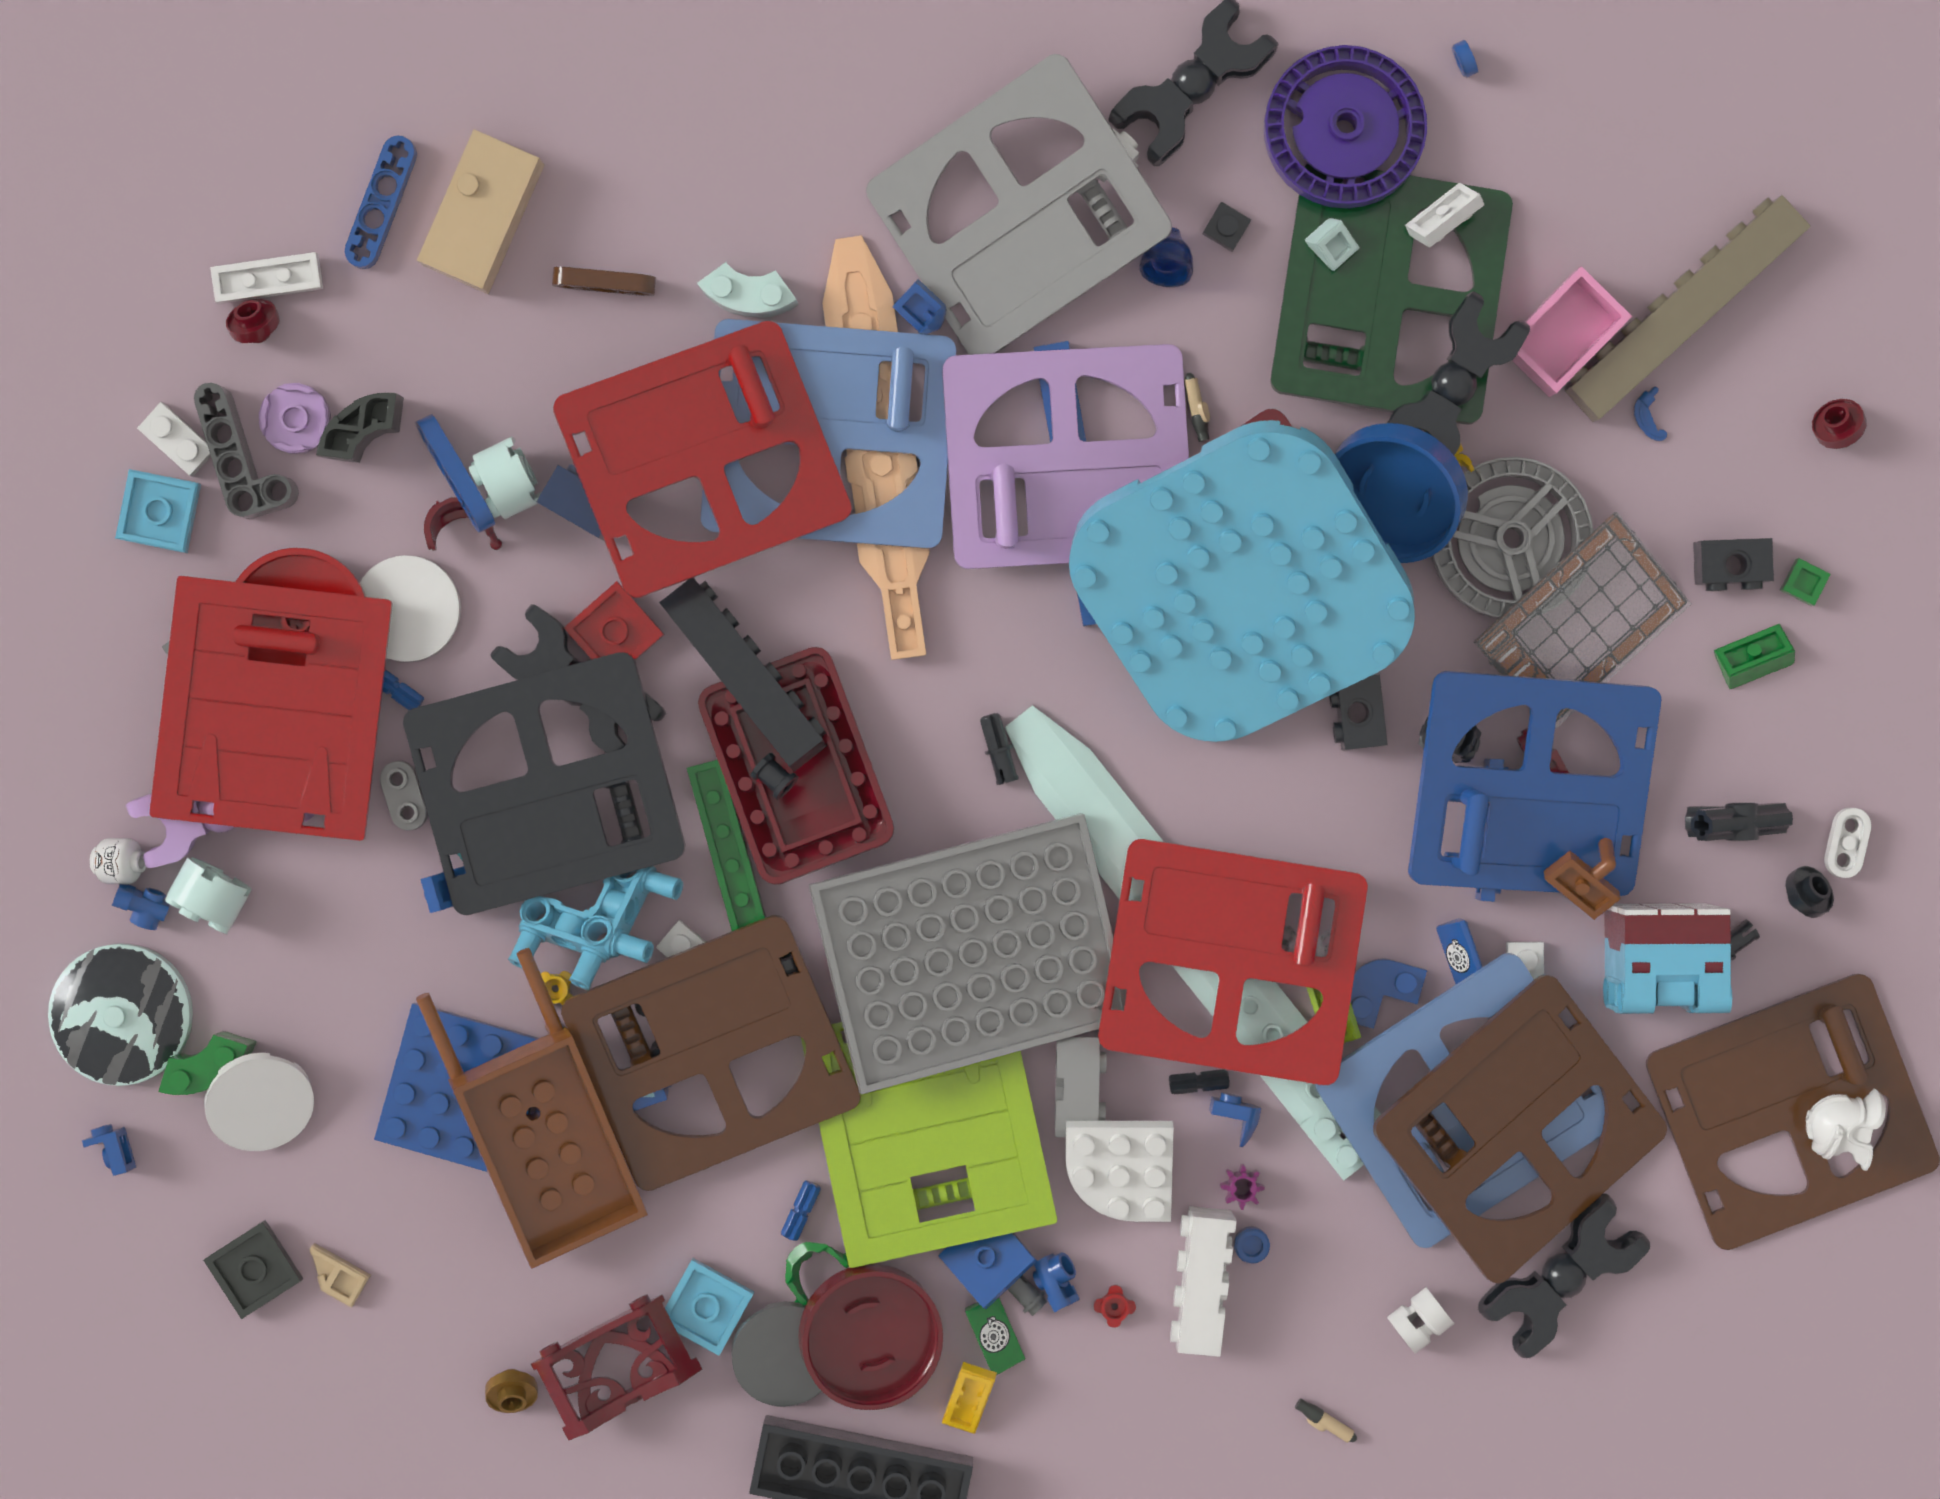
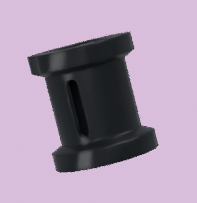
M769 753L755 766L750 776L754 780L759 779L773 791L772 796L776 800H780L795 785L798 776L795 773H788L775 761L776 756L773 753Z

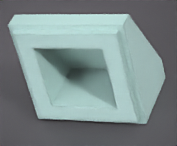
M1333 218L1327 219L1305 239L1307 245L1332 271H1335L1360 248L1343 222Z

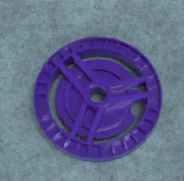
M1339 45L1326 47L1311 52L1297 60L1284 72L1276 83L1269 98L1264 118V141L1267 153L1276 172L1283 181L1308 200L1335 208L1363 207L1378 202L1394 193L1406 182L1415 169L1423 152L1427 136V114L1423 98L1415 82L1394 60L1378 51L1361 46ZM1350 70L1373 77L1390 91L1386 92L1379 84L1367 77L1351 73L1329 75L1316 81L1311 86L1305 82L1328 71ZM1296 90L1302 94L1298 103L1291 98ZM1397 99L1401 107V109L1398 111L1393 102V100ZM1286 109L1303 119L1300 124L1292 126L1295 145L1300 155L1312 168L1326 175L1325 180L1310 173L1293 155L1287 143L1284 130ZM1404 119L1406 125L1404 149L1395 164L1380 176L1355 184V178L1375 171L1389 158L1398 139L1399 121ZM1348 121L1353 125L1354 131L1350 133L1341 132L1336 123ZM1334 178L1347 179L1346 184L1334 183Z

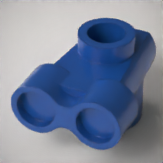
M120 884L111 906L125 911H133L130 922L147 930H157L159 922H164L170 904L165 902L166 894L157 889L145 888L143 892L136 889L135 886Z
M1061 1252L1054 1255L1052 1253L1039 1259L1034 1264L1036 1270L1033 1271V1279L1041 1290L1046 1291L1048 1295L1047 1300L1053 1312H1057L1080 1300L1074 1286H1071L1069 1280L1075 1278L1076 1270L1067 1254Z

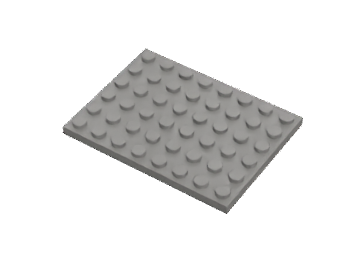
M1083 813L808 884L859 1093L861 1094L1094 1031L1100 1027L1114 937ZM1115 987L1111 1010L1124 1011L1126 989Z

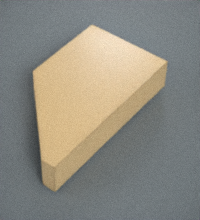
M314 1243L310 1248V1253L314 1259L321 1291L352 1308L371 1275Z

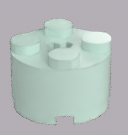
M512 436L474 454V461L469 466L470 473L477 486L484 484L488 492V498L485 501L494 518L502 516L504 519H507L538 504L536 501L542 493L540 492L535 495L533 485L538 484V481L521 448L513 450L511 447L516 441Z
M187 857L167 893L165 902L180 909L179 913L196 922L200 918L207 920L210 927L227 934L252 888L236 877L234 879L223 873V870L207 862Z

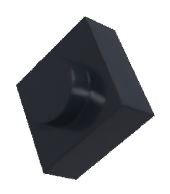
M1221 202L1202 234L1233 252L1250 224L1251 219Z

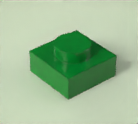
M1797 558L1780 591L1810 606H1815L1831 574Z

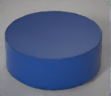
M1466 40L1454 44L1452 52L1461 74L1468 78L1478 73L1475 58Z
M1250 1226L1241 1229L1234 1239V1249L1242 1261L1254 1264L1261 1262L1267 1257L1270 1250V1242L1263 1230Z

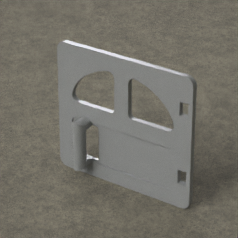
M1052 54L871 179L866 188L868 199L922 283L946 305L945 318L969 355L997 353L1166 239L1172 230V222L1119 138L1068 59L1059 54ZM1027 118L1058 120L1073 126L1083 134L1084 144L1081 149L1027 186H1022L1018 182L991 138L995 127ZM965 151L971 155L998 197L999 202L995 208L944 243L937 244L931 238L928 224L931 198L937 182L948 164L959 152ZM1104 174L1107 176L1134 218V223L1131 226H1126L1096 178ZM1075 192L1082 195L1109 237L1108 241L1103 245L1097 246L1069 204L1068 198ZM900 210L911 225V228L905 231L904 234H902L891 215L898 213ZM959 303L962 304L971 318L963 327L951 310V307Z

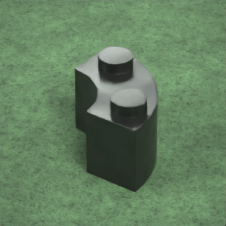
M376 393L353 401L352 404L330 420L320 438L316 455L326 459L360 463L365 448L373 439L386 433L400 432L404 397L397 393Z

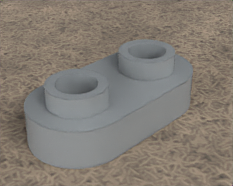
M395 761L387 764L381 772L380 783L391 818L400 829H418L426 822L428 813L416 770L412 765L404 761ZM396 772L401 773L403 776V783L399 786L392 782V776ZM406 806H410L414 810V816L410 820L403 816V809Z

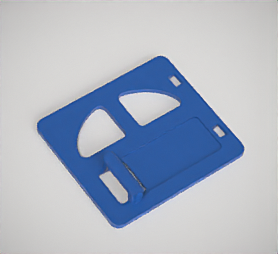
M1443 671L1434 678L1432 684L1408 866L1410 878L1421 885L1561 893L1545 880L1544 870L1570 850L1593 868L1601 862L1599 841L1603 838H1609L1613 842L1616 867L1604 879L1619 890L1620 896L1628 895L1634 889L1662 701L1659 691L1650 686L1456 671ZM1526 705L1529 708L1530 716L1524 760L1520 769L1456 766L1453 763L1452 755L1457 744L1480 721L1507 708ZM1564 708L1576 710L1592 719L1607 733L1615 745L1620 759V769L1615 775L1603 776L1550 771L1556 718L1560 710ZM1638 727L1647 728L1644 749L1635 747ZM1450 799H1460L1466 805L1459 856H1443L1441 854L1447 804ZM1623 835L1631 836L1629 856L1620 854Z

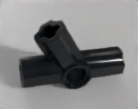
M1728 803L1725 806H1689L1685 816V829L1687 830L1688 837H1697L1698 841L1722 839L1729 841L1758 840L1759 836L1787 833L1789 826L1793 825V814L1787 808L1786 803Z

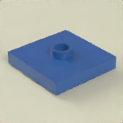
M1014 1233L947 1247L938 1255L984 1309L993 1304L1038 1261Z

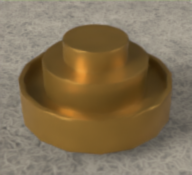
M507 1369L493 1376L485 1385V1401L490 1408L498 1412H520L531 1407L537 1400L538 1389L534 1377L515 1369Z

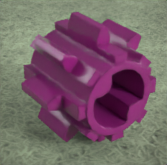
M1241 1164L1239 1171L1235 1173L1226 1169L1229 1179L1220 1183L1221 1189L1229 1191L1225 1198L1226 1203L1237 1200L1241 1210H1244L1246 1202L1249 1201L1257 1205L1259 1202L1255 1197L1256 1193L1265 1190L1264 1185L1255 1182L1260 1174L1258 1170L1247 1173L1244 1164ZM1237 1180H1250L1247 1183L1250 1190L1246 1194L1239 1195L1235 1193L1237 1191L1235 1185Z

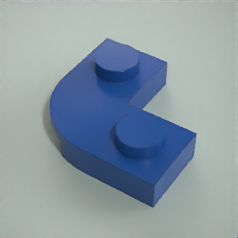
M1390 959L1373 960L1361 966L1354 975L1350 1001L1357 1024L1374 1029L1383 995L1418 1005L1427 970Z

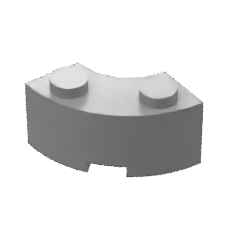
M1068 1037L1057 1040L1055 1137H1066V1121H1105L1106 1103L1099 1102L1100 1073H1106L1107 1054L1106 1052H1100L1098 1037Z

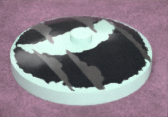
M121 943L92 949L76 958L67 966L53 988L49 1002L48 1020L50 1033L58 1052L75 1071L98 1083L123 1086L140 1083L160 1074L165 1070L170 1057L181 1054L191 1032L193 1007L188 987L172 963L149 948Z

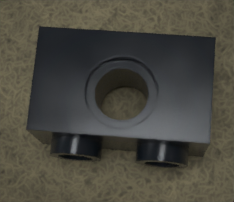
M1772 538L1704 540L1693 543L1695 585H1705L1706 591L1727 590V584L1741 583V590L1763 589V582L1774 581ZM1731 555L1737 557L1741 564L1740 571L1736 575L1731 574L1726 568L1727 559Z
M1380 674L1371 675L1329 696L1331 708H1337L1338 722H1333V737L1335 744L1341 743V750L1388 745ZM1355 702L1361 703L1366 710L1365 718L1359 723L1351 721L1348 716V709Z

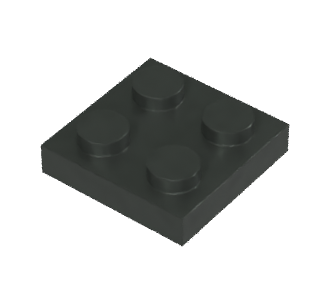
M266 1220L203 1260L241 1319L303 1280L302 1275Z

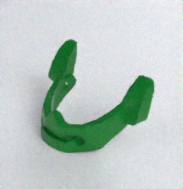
M804 1242L796 1246L786 1259L785 1282L796 1296L795 1302L806 1305L809 1300L800 1283L799 1271L804 1261L810 1259L814 1252L819 1254L827 1252L847 1269L849 1265L846 1253H841L823 1243Z

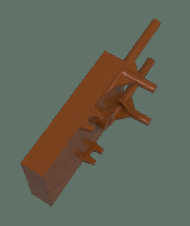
M525 948L517 952V957L545 1020V1028L548 1032L546 1036L463 1072L430 994L423 993L416 997V1001L450 1078L448 1081L477 1145L480 1156L530 1268L533 1269L648 1214L575 1041L569 1030L562 1026L530 948ZM530 1107H537L533 1114H526Z

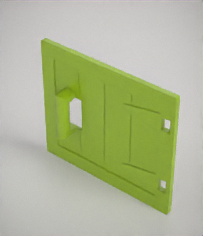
M842 1022L831 1024L856 1081L848 1045L844 1043L840 1032L844 1031ZM801 1038L802 1046H803V1051H804V1056H805V1054H806V1044H805L804 1039ZM833 1051L822 1056L829 1073L841 1070ZM1021 1051L865 1094L860 1093L859 1104L854 1109L819 1123L850 1268L1015 1233L1057 1222ZM966 1165L967 1178L917 1189L912 1188L910 1177ZM973 1198L975 1211L921 1223L919 1221L917 1210Z

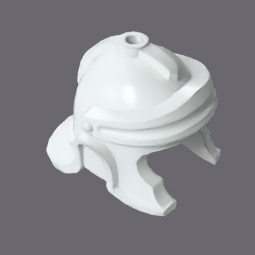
M1873 1089L1863 1100L1860 1097L1854 1099L1849 1098L1847 1095L1839 1094L1827 1096L1818 1101L1806 1114V1132L1809 1139L1813 1140L1812 1150L1827 1160L1843 1152H1850L1853 1155V1159L1861 1165V1168L1867 1171L1873 1158V1146L1870 1143L1873 1129H1878L1885 1118L1886 1105L1882 1094Z

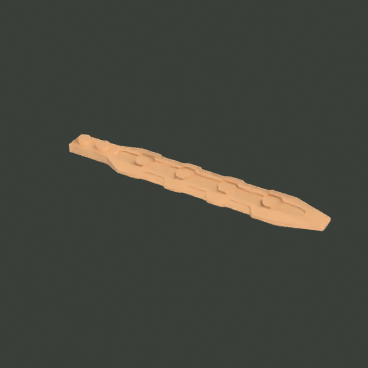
M862 235L835 239L822 303L826 327L898 332L895 309L892 307L894 305L893 294ZM883 361L879 365L876 417L879 419H888L892 362ZM846 450L845 465L847 479L852 486L855 514L872 510L894 499L910 485L916 477V473H918L916 456L913 454ZM857 543L859 563L882 592L891 660L925 656L926 648L917 583L929 556V549Z

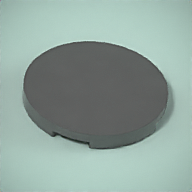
M788 1301L768 1304L765 1308L750 1316L745 1322L743 1321L735 1334L731 1350L735 1376L741 1387L751 1397L762 1403L780 1407L794 1406L809 1401L822 1392L812 1380L803 1362L799 1347V1325L806 1305Z

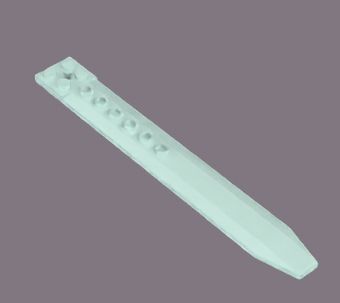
M1032 705L1005 727L1034 793L1053 817L1057 820L1079 813L1085 815L1098 873L1120 900L1127 851L1130 844L1138 839L1164 841L1094 753ZM1132 878L1129 901L1141 902L1144 881ZM1173 966L1213 1016L1219 976L1215 972ZM1249 978L1244 982L1236 1031L1237 1040L1241 1044L1255 1045L1271 1042L1293 1033L1307 1023L1276 982ZM1260 1075L1343 1181L1364 1165L1347 1137L1344 1139L1340 1137L1343 1131L1318 1094L1315 1084ZM1376 1107L1374 1108V1122L1381 1115Z

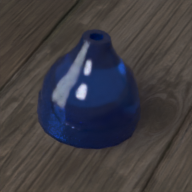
M1172 227L1171 233L1166 239L1146 251L1141 257L1139 270L1148 282L1157 286L1179 287L1188 283L1194 269L1193 255L1189 245L1182 239L1180 230Z

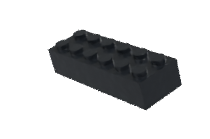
M766 1415L749 1494L772 1499H967L973 1470V1457Z

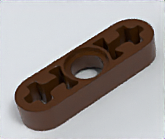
M573 267L553 268L552 286L639 296L655 295L656 277L651 275Z

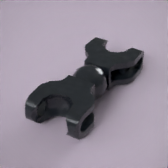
M1236 0L1222 1L1204 18L1201 46L1194 52V59L1187 60L1177 66L1171 80L1167 78L1162 84L1154 87L1147 85L1134 87L1111 110L1108 121L1117 129H1125L1138 119H1148L1156 123L1159 133L1149 145L1147 151L1148 161L1153 166L1162 165L1183 145L1185 139V120L1193 112V105L1200 104L1209 99L1215 90L1216 84L1220 86L1226 79L1253 77L1276 53L1279 43L1268 34L1262 35L1249 45H1240L1231 40L1227 32L1238 19L1240 13V5Z
M1475 291L1466 295L1448 323L1452 350L1446 360L1450 362L1441 365L1434 372L1431 380L1432 390H1427L1423 398L1418 402L1407 403L1396 408L1387 422L1408 425L1424 430V432L1443 443L1453 455L1456 454L1460 447V433L1456 426V419L1462 410L1460 406L1468 403L1473 398L1477 389V378H1482L1489 367L1503 365L1513 360L1530 332L1529 324L1524 321H1516L1510 324L1508 329L1498 339L1486 338L1479 331L1477 324L1479 313L1484 305V299Z
M531 604L526 609L525 617L538 631L539 642L535 650L528 655L519 656L508 648L498 646L490 654L491 658L501 668L517 680L581 663L569 652L568 635L564 626L542 608ZM644 691L651 719L653 721L662 720L666 715L665 709ZM563 700L572 706H580L579 709L588 716L589 732L595 745L606 753L625 747L626 744L618 733V724L611 717L588 705Z
M1603 1193L1571 1222L1570 1238L1561 1246L1566 1253L1556 1254L1548 1258L1542 1268L1541 1276L1534 1271L1527 1278H1509L1503 1283H1496L1480 1299L1478 1304L1479 1313L1490 1321H1499L1512 1312L1524 1313L1523 1324L1512 1338L1514 1351L1521 1358L1533 1357L1552 1342L1558 1328L1557 1318L1559 1312L1567 1305L1561 1298H1572L1579 1294L1586 1285L1587 1275L1594 1281L1604 1273L1621 1274L1628 1272L1650 1250L1649 1239L1638 1231H1628L1616 1240H1606L1605 1228L1617 1211L1616 1204L1609 1194Z

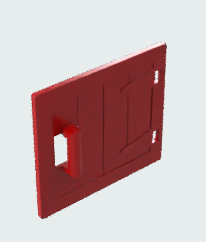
M178 576L149 811L150 816L162 819L339 839L364 840L366 837L393 606L392 601L388 599ZM254 614L310 620L309 632L253 626ZM250 647L306 654L305 666L249 660ZM194 800L214 803V815L192 813ZM305 813L325 815V828L303 825Z

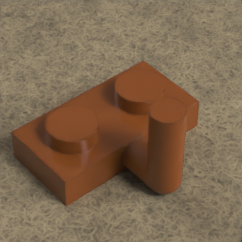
M1603 838L1599 841L1601 862L1593 868L1570 850L1544 870L1545 880L1593 920L1621 900L1619 890L1604 879L1616 867L1613 842L1609 838Z

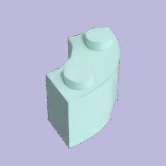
M725 262L697 282L703 293L713 303L733 314L766 318L783 314L799 305L797 299L776 270L764 276L749 277L736 272Z

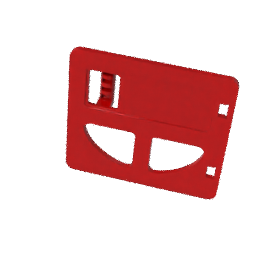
M763 321L560 395L554 402V416L622 587L626 594L631 597L640 598L842 522L851 512V502L782 329L773 321ZM754 357H759L763 363L779 403L778 411L773 412L752 360ZM732 366L751 413L750 421L739 423L735 417L719 377V371L723 368ZM584 432L592 451L581 456L573 435ZM786 442L796 444L800 452V464L797 477L790 492L783 502L764 520L755 525L746 523L725 475L724 466ZM694 477L702 485L718 525L719 536L715 540L705 542H685L664 538L637 524L627 513L626 505L635 498ZM626 536L633 555L622 560L614 539Z
M1146 839L1133 841L1128 847L1098 1033L1100 1044L1105 1049L1318 1085L1334 1083L1340 1072L1368 890L1366 879L1358 873ZM1132 878L1144 881L1141 902L1129 901ZM1292 893L1302 894L1303 898L1294 952H1288L1282 949V940L1289 896ZM1324 898L1334 900L1335 908L1328 953L1325 957H1319L1315 955ZM1154 962L1215 972L1219 976L1212 1028L1206 1037L1199 1038L1183 1031L1168 1021L1154 1007L1147 997L1140 980L1139 969L1144 963ZM1253 978L1314 988L1321 992L1323 1001L1316 1014L1293 1033L1271 1042L1255 1045H1243L1237 1040L1236 1031L1244 982L1247 979ZM1115 987L1127 990L1124 1011L1111 1010Z

